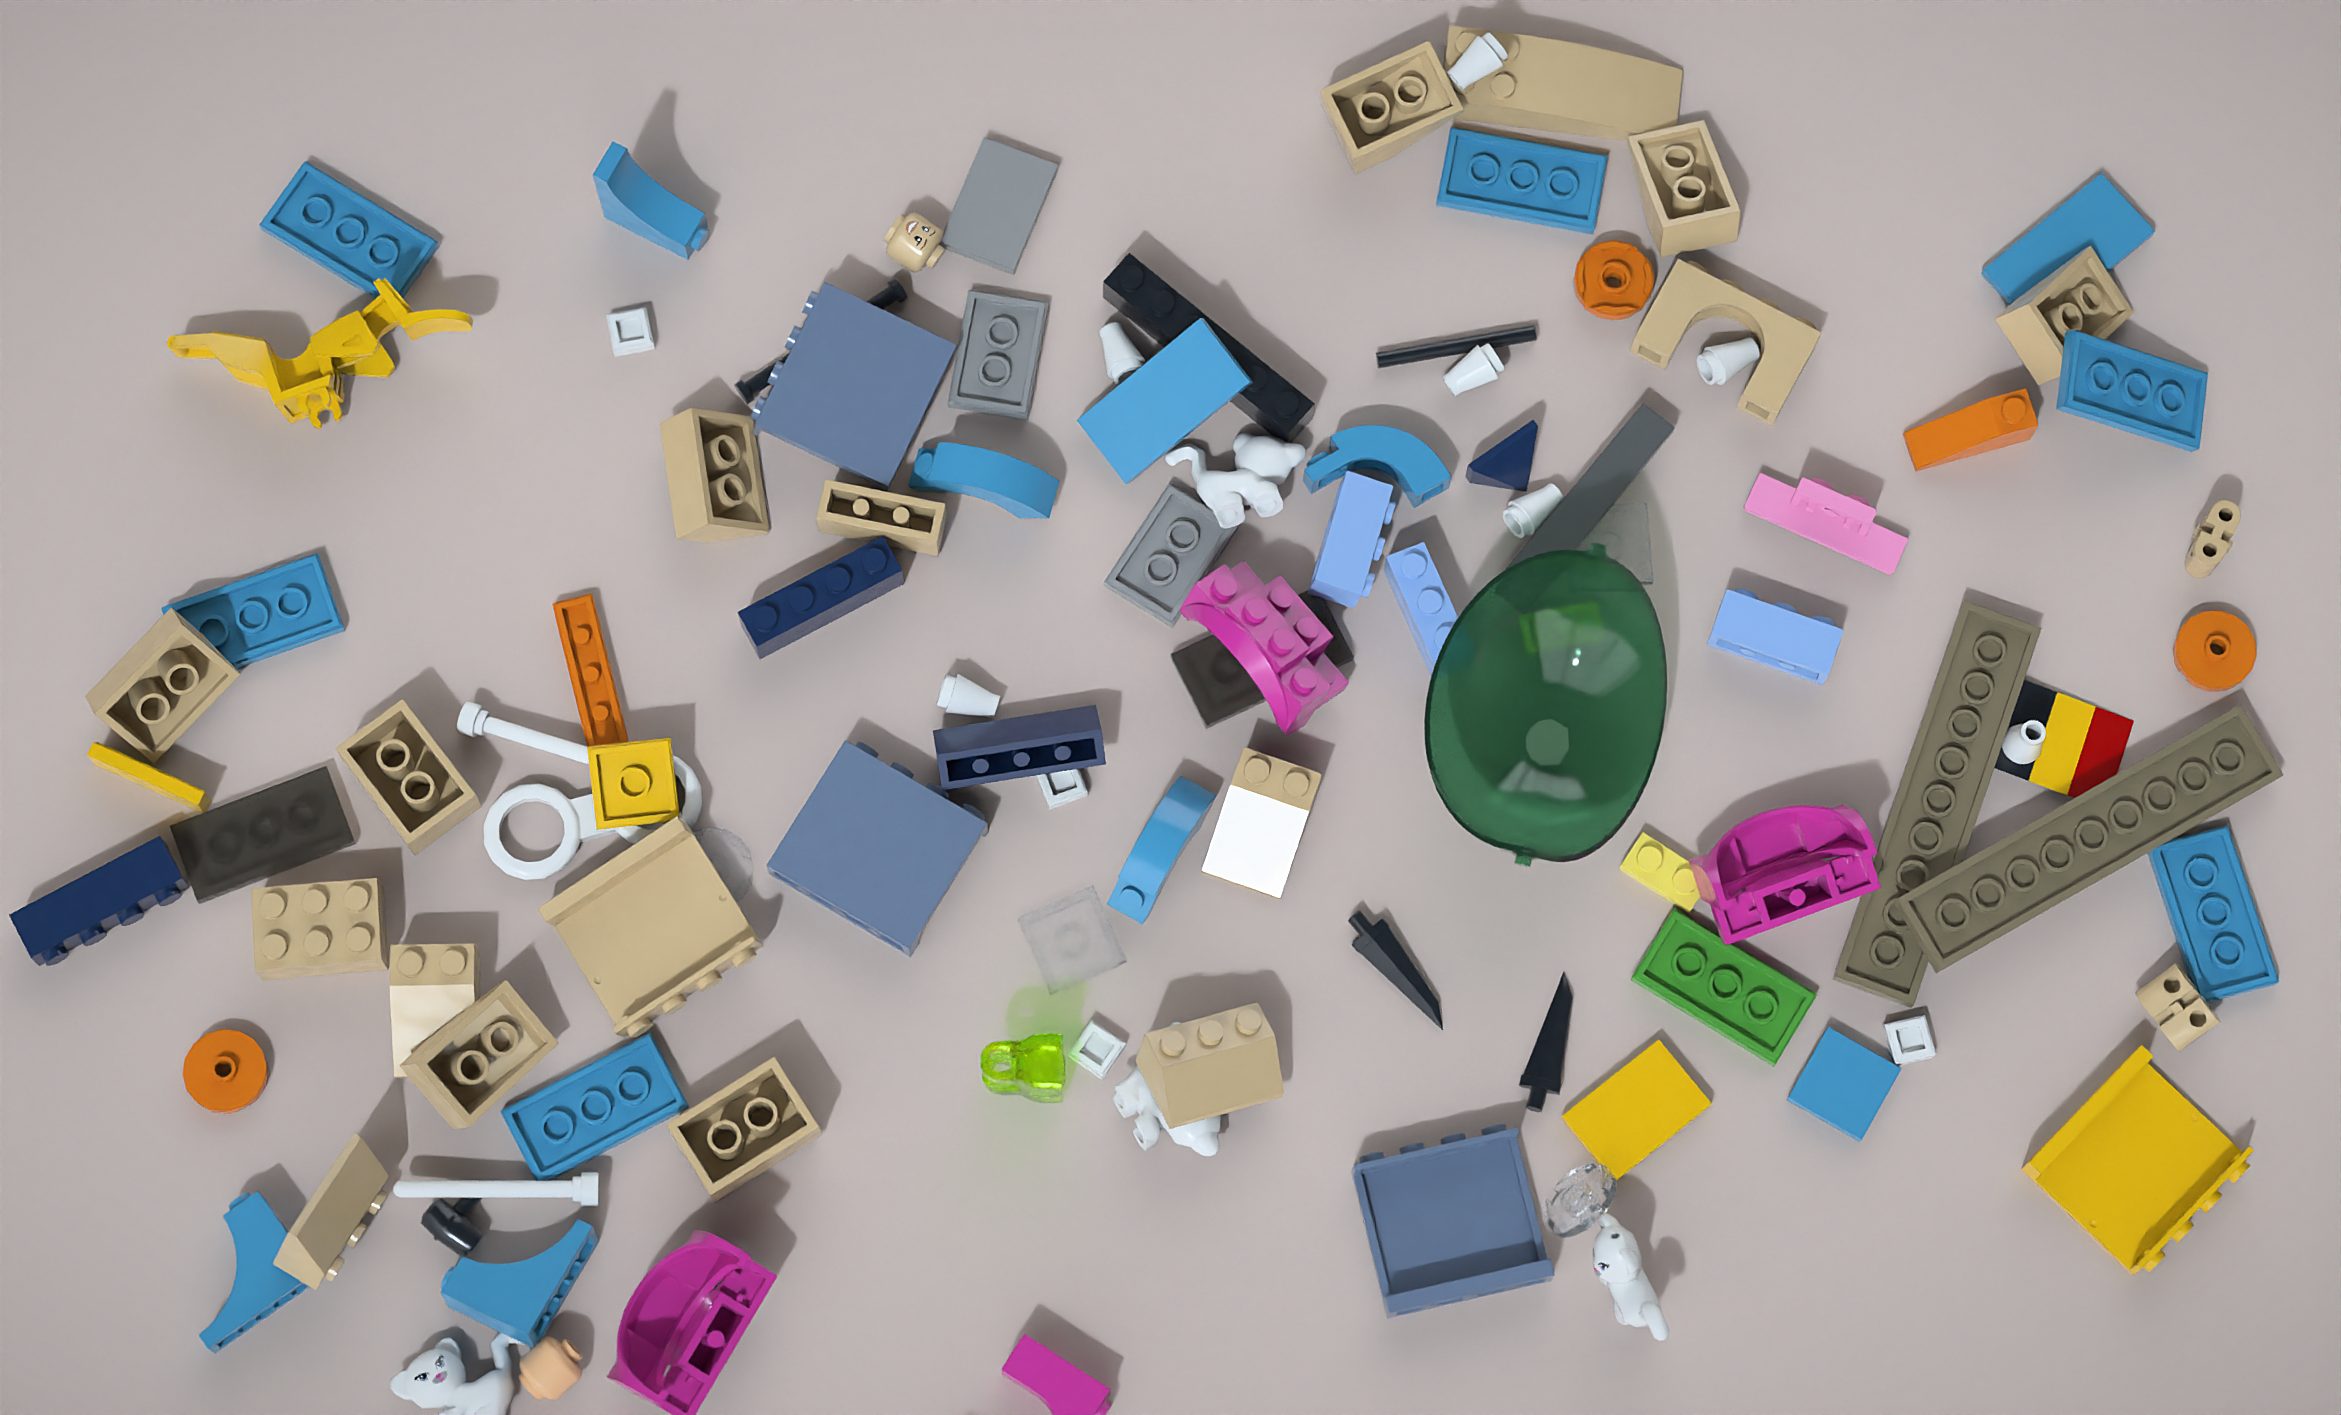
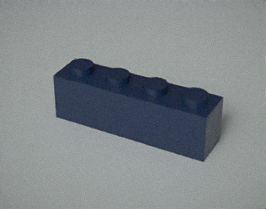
M881 536L738 611L739 621L759 659H762L903 585V571L885 538Z
M1096 705L933 730L942 790L1106 765L1102 730Z
M158 836L9 914L31 959L38 966L43 964L51 966L66 959L69 956L68 951L81 944L90 946L101 941L107 936L106 931L119 924L128 926L144 917V911L157 904L159 906H166L177 901L182 896L181 892L188 889L189 885L168 845L161 836Z

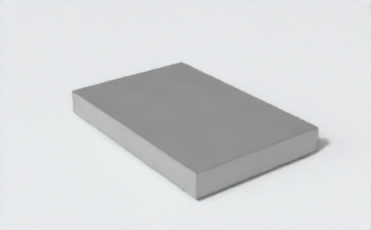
M983 137L944 229L940 246L948 251L1014 275L1057 174L1058 164Z
M968 290L948 397L949 408L1028 420L1048 302Z
M1169 483L1105 579L1104 586L1173 628L1182 615L1180 608L1195 583L1209 574L1238 530V525L1231 528L1220 527L1215 514L1208 506Z

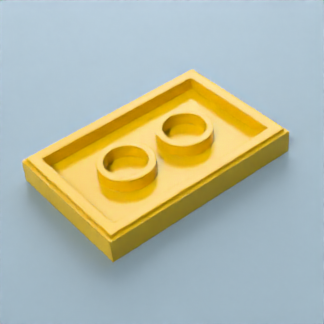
M1658 1039L1563 1114L1561 1119L1611 1181L1615 1183L1711 1107L1712 1103Z

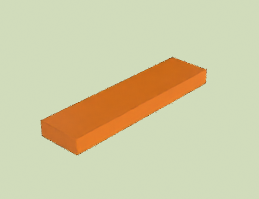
M592 593L552 603L587 747L629 742Z

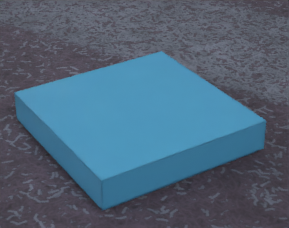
M1828 1027L1789 1094L1787 1101L1860 1142L1902 1068Z

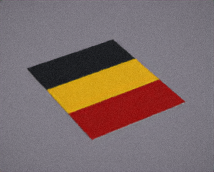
M2024 680L2008 729L2030 720L2040 722L2046 730L2042 751L2035 761L2028 764H2018L2011 761L2001 747L1994 768L2076 798L2117 775L2134 721Z

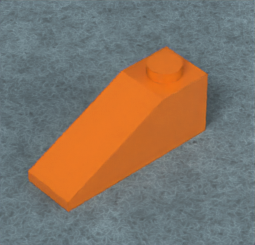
M2024 388L1987 398L1904 432L1903 437L1916 472L2028 441L2032 438L2039 424L2028 392Z

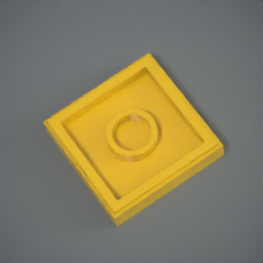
M671 737L587 747L597 830L669 822L676 816L680 818Z

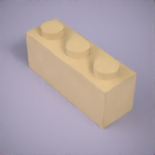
M825 479L816 520L818 530L822 533L866 542H872L883 536L888 546L938 556L947 521L946 504Z

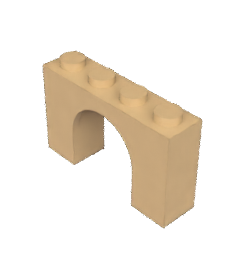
M1678 258L1636 333L1630 352L1666 370L1684 335L1696 323L1712 317L1729 318L1739 322L1754 336L1760 356L1759 364L1742 393L1737 408L1773 426L1813 353L1822 332L1816 330L1815 325L1803 317L1795 316L1793 318L1781 312L1778 305L1766 298L1756 299L1748 295L1736 282L1728 279L1721 281L1708 274V270L1701 264L1694 261L1685 262Z

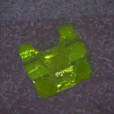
M1053 1033L1035 1034L1021 1041L992 1042L983 1049L980 1055L982 1082L992 1093L999 1095H1021L1033 1102L1039 1103L1063 1102L1062 1087L1065 1084L1066 1054L1063 1052V1035ZM1000 1064L1011 1067L1003 1072L993 1070L996 1065Z

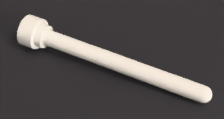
M467 701L461 709L457 722L458 733L471 737H476L478 734L484 736L486 733L589 764L587 746L491 717V712L485 711V706Z
M581 1172V1176H573V1181H398L395 1183L393 1191L400 1198H573V1202H581V1206H598L599 1172Z

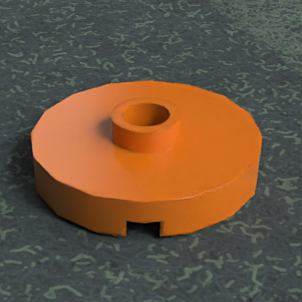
M1611 240L1597 243L1582 255L1576 265L1573 285L1576 297L1585 310L1598 318L1615 321L1630 318L1643 309L1651 297L1655 278L1650 261L1638 251V248L1630 243ZM1615 278L1620 282V286L1610 287L1606 280Z
M2220 610L2203 611L2190 617L2177 632L2173 644L2174 663L2179 672L2181 670L2191 685L2208 692L2227 691L2240 684L2252 671L2257 656L2255 638L2248 626L2235 615ZM2210 644H2218L2222 648L2223 653L2221 655L2212 653Z
M221 1029L205 1034L192 1045L185 1057L182 1075L186 1090L198 1105L213 1113L232 1114L240 1109H244L248 1105H252L259 1099L267 1085L269 1067L263 1050L253 1038L237 1030ZM222 1064H230L232 1068L230 1074L226 1077L218 1076V1069Z

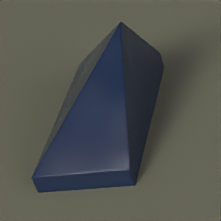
M1534 420L1530 421L1468 464L1465 475L1466 479L1473 484L1527 492L1538 429Z

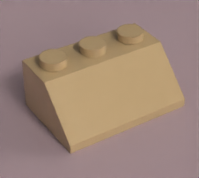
M691 407L661 422L660 429L676 539L709 543L762 535L770 532L756 436L753 434V419L745 415Z
M171 607L85 695V698L97 717L150 761L155 763L241 674L200 631Z
M1258 1002L1144 1034L1136 1063L1169 1129L1283 1097L1284 1088L1276 1037Z
M356 1133L352 1135L288 1232L272 1263L314 1290L318 1289L324 1278L331 1282L333 1281L345 1262V1259L339 1256L346 1244L352 1248L355 1247L367 1226L361 1223L367 1212L375 1215L388 1195L382 1188L389 1175L361 1136Z

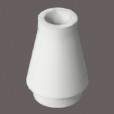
M1487 32L1484 36H1477L1460 59L1447 73L1452 81L1461 90H1464L1468 85L1503 67L1502 62L1508 57V54L1495 37Z
M1115 322L1104 326L1099 331L1103 343L1107 375L1109 378L1114 379L1117 385H1120L1145 364V359L1125 333L1122 324Z
M1750 337L1740 341L1706 347L1703 350V354L1697 357L1699 373L1709 385L1715 383L1722 385L1748 364L1759 359V349L1755 341Z
M1487 343L1482 347L1476 345L1442 378L1451 393L1456 397L1462 392L1499 379L1497 375L1503 372L1505 368L1493 348Z
M1550 483L1542 489L1512 500L1508 503L1507 509L1502 513L1504 522L1515 536L1519 538L1525 535L1532 536L1564 499L1563 495L1554 484Z
M958 673L956 677L946 674L936 705L945 708V713L984 716L993 719L1000 695L989 692Z
M2030 720L2007 729L2002 744L2005 755L2011 761L2018 764H2028L2035 761L2042 751L2043 740L2046 736L2045 727L2036 720Z

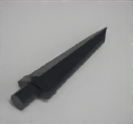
M1361 911L1355 913L1348 920L1360 935L1352 944L1353 948L1362 954L1443 1031L1439 1001L1390 929V925L1384 918L1375 925H1372Z
M1564 972L1524 1074L1521 1075L1519 1082L1520 1087L1530 1089L1526 1108L1535 1112H1542L1547 1093L1559 1095L1562 1087V1071L1573 1000Z

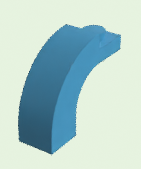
M1382 425L1356 426L1331 435L1329 449L1332 454L1329 455L1327 452H1322L1314 456L1307 462V468L1304 469L1303 475L1304 484L1309 492L1313 494L1343 477L1346 471L1353 472L1363 469L1380 471L1393 478L1399 484L1414 508L1449 489L1451 475L1429 446L1403 430Z
M938 442L937 449L919 448L908 486L917 492L958 493L977 497L1002 507L1018 518L1049 519L1059 480L1031 464L1005 454L969 445Z
M1180 776L1166 793L1135 843L1118 876L1119 880L1107 905L1144 924L1171 871L1188 843L1200 830L1217 795Z

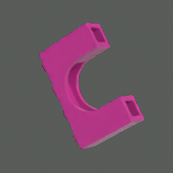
M1026 1334L1022 1336L1001 1369L1003 1376L1040 1399L1048 1407L1052 1415H1107L1113 1403L1107 1400L1110 1396V1389Z

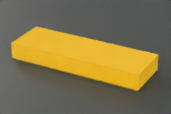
M97 741L92 743L87 753V756L94 765L200 813L206 814L212 803L205 790Z

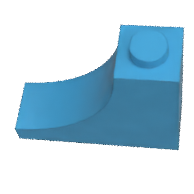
M612 141L593 173L604 218L689 260L694 250L700 251L709 236L710 231L707 229L705 213L679 199L659 185L636 164L626 147Z
M259 1191L253 1195L250 1192L240 1195L229 1204L230 1211L223 1215L235 1244V1280L228 1301L222 1311L205 1330L198 1334L206 1347L214 1354L309 1288L305 1283L272 1264L288 1234V1230Z
M577 1219L568 1233L555 1245L537 1256L523 1261L507 1264H489L473 1261L462 1256L456 1267H451L446 1272L441 1283L442 1290L440 1293L448 1308L533 1348L543 1338L598 1245V1237L592 1225Z

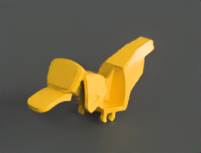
M378 278L373 281L380 292V295L361 312L359 310L354 311L314 333L310 337V343L306 350L300 356L293 359L278 357L265 339L217 331L202 334L172 335L167 340V346L179 358L218 359L238 381L269 391L274 404L291 424L309 417L311 424L316 429H321L323 424L319 420V415L322 411L331 410L336 422H340L343 418L340 404L344 402L345 392L343 391L341 373L355 376L389 378L394 372L395 365L379 341L383 335L401 324L413 342L420 337L436 332L472 330L473 319L467 313L458 310L435 309L413 312L385 278L382 280Z

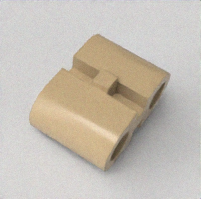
M2222 500L2215 503L2202 520L2200 526L2195 528L2192 535L2195 540L2191 544L2184 562L2185 569L2193 577L2205 578L2209 576L2223 559L2225 553L2229 552L2233 541L2230 539L2234 535L2241 518L2240 509L2232 501Z
M2176 963L2135 992L2141 1004L2150 1016L2156 1020L2160 1029L2178 1051L2183 1050L2220 1023V1019L2204 997L2199 994L2195 985Z

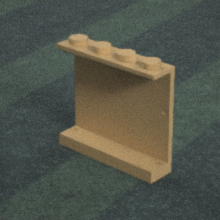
M678 816L538 908L544 920L556 928L616 1025L612 1030L615 1034L624 1038L628 1035L633 1038L645 1033L652 1027L651 1020L663 1012L666 1015H670L687 1004V996L698 989L704 992L713 988L721 982L722 973L733 966L736 969L746 966L756 958L757 954L755 951L764 946L687 822Z

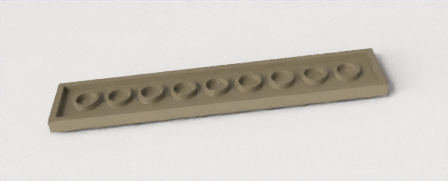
M1965 600L1961 604L1877 848L1878 854L1875 855L1873 860L1881 889L1861 896L1832 980L1909 1008L1914 1006L1929 961L1893 901L1963 862L2042 629L2041 627Z
M2239 705L1911 890L1893 902L1935 973H1938L2283 776V773L2243 707Z

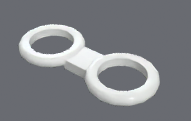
M673 756L675 777L681 781L685 789V804L680 818L686 821L691 829L696 824L702 808V788L693 769L679 757ZM542 784L519 785L503 793L490 807L483 825L484 846L492 862L506 874L524 880L545 879L563 870L576 855L581 842L618 833L628 842L635 844L657 830H647L638 826L597 830L593 794L570 800L558 789ZM539 801L551 805L560 813L564 821L565 834L560 847L552 856L538 862H524L513 858L505 851L501 843L500 829L505 816L514 807L524 802Z

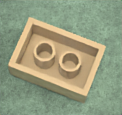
M403 699L335 748L342 761L414 855H417L482 807L474 791Z
M378 878L251 888L254 967L262 980L388 970L384 888Z
M775 1057L666 1124L670 1134L714 1203L822 1136L818 1124Z

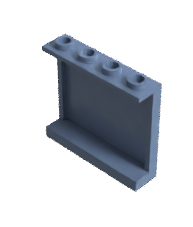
M824 282L820 292L817 293L812 290L805 303L802 313L808 315L803 327L794 326L786 342L785 348L791 351L785 363L777 361L767 383L773 385V388L768 398L760 396L751 413L750 418L756 421L753 434L758 436L762 430L871 482V489L887 492L944 376L957 345Z
M845 740L766 866L769 875L911 957L919 945V936L981 836L985 837L987 835V822L983 821L984 814L971 805L964 803L962 807H959L947 800L949 794L932 783H928L925 787L913 780L914 774L904 766L896 762L889 766L877 759L879 754L862 742H857L856 745H853Z
M1506 1124L1494 1125L1482 1129V1136L1466 1139L1465 1133L1454 1134L1440 1139L1442 1145L1425 1148L1424 1143H1415L1400 1148L1401 1154L1384 1158L1383 1152L1371 1153L1359 1157L1360 1163L1353 1165L1351 1172L1387 1319L1545 1283L1553 1279L1555 1274L1551 1259H1547L1517 1140L1519 1135L1518 1127L1507 1130Z

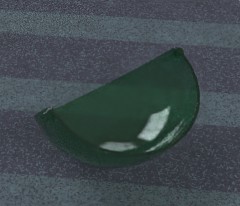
M1592 542L1590 549L1585 551L1557 550L1534 555L1514 564L1492 579L1474 596L1452 626L1442 645L1429 683L1424 718L1425 748L1431 777L1441 800L1454 819L1466 831L1491 846L1515 855L1514 864L1524 867H1531L1532 860L1549 862L1575 861L1590 855L1607 843L1623 826L1641 798L1655 764L1661 742L1667 704V663L1659 620L1651 599L1640 581L1624 565L1610 558L1606 554L1607 546L1600 543Z

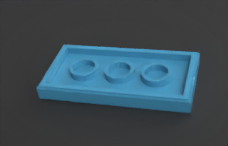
M1450 127L1436 206L1593 234L1608 156Z
M306 161L301 165L259 224L264 232L374 299L380 295V292L373 283L378 278L381 280L385 278L398 294L404 298L440 247L438 241Z
M2101 173L1984 268L1981 275L2011 305L2017 298L2085 248L2091 246L2107 272H2109L2152 237L2155 230Z
M1200 318L1078 418L1077 422L1124 483L1129 484L1253 382L1204 318Z
M2071 330L2065 333L2056 409L2193 452L2200 449L2208 373L2080 331Z
M318 553L161 607L163 615L172 607L200 631L236 669L345 631Z
M2228 825L2170 840L2148 853L2188 978L2207 1003L2277 985L2280 981Z
M648 1033L500 1112L535 1180L551 1181L689 1108V1105L651 1033Z

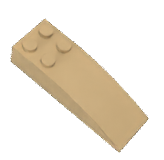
M1449 26L1443 69L1464 109L1463 113L1453 118L1455 120L1627 141L1628 136L1677 126L1682 69L1611 50L1567 41ZM1489 32L1502 45L1508 57L1502 62L1503 67L1461 90L1452 81L1447 72L1456 64L1477 36L1482 37Z

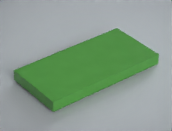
M1675 908L1631 978V981L1773 1067L1778 1062L1818 995L1735 944H1723L1720 935Z

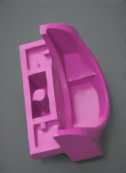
M1242 561L1232 569H1229L1224 564L1195 583L1180 608L1181 614L1187 621H1196L1208 629L1243 666L1265 697L1273 712L1276 724L1285 735L1292 734L1305 726L1315 710L1343 692L1349 684L1348 680L1323 653L1334 636L1281 575L1265 585L1245 561Z
M1843 804L1833 808L1816 805H1795L1759 813L1740 822L1726 832L1708 854L1689 860L1700 897L1703 901L1710 904L1722 943L1725 945L1881 889L1871 856L1878 854L1871 834L1861 815L1856 810ZM1836 857V858H1833V859L1828 860V861L1822 860V859H1826V858Z
M694 1230L688 1242L661 1259L645 1275L633 1292L624 1310L618 1329L616 1362L606 1378L637 1397L651 1402L670 1415H695L775 1282L777 1275L751 1260V1255L709 1232ZM723 1278V1280L721 1281V1283H720V1285L718 1286L717 1290H714L713 1288H714V1287L720 1282V1280ZM667 1365H670L671 1367L665 1375Z

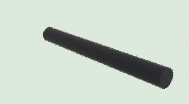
M1534 325L1377 352L1376 362L1378 369L1469 353L1476 345L1482 347L1487 343L1492 348L1536 341L1537 335Z

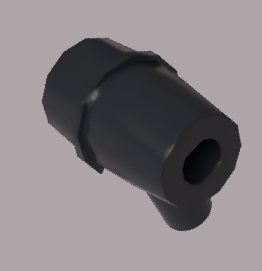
M460 1198L454 1206L443 1199H439L433 1202L424 1212L421 1224L434 1236L433 1239L439 1240L460 1256L466 1257L483 1238L481 1232L466 1218L482 1198Z

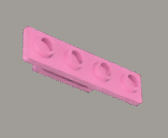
M1759 472L1744 505V510L1748 513L1888 575L1894 573L1909 540L1907 537L1873 523L1878 510L1870 507V503L1867 500L1856 495L1845 496L1835 492L1829 483L1817 478L1808 480L1802 477L1796 489Z

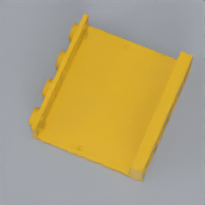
M2143 1045L2139 1046L2021 1169L2132 1275L2139 1272L2143 1267L2150 1272L2166 1256L2161 1248L2171 1238L2179 1242L2192 1229L2195 1224L2189 1219L2199 1208L2206 1213L2222 1197V1194L2217 1189L2227 1179L2234 1183L2246 1172L2251 1165L2245 1160L2254 1151L2250 1146L2241 1151L2150 1066L2148 1062L2154 1056Z

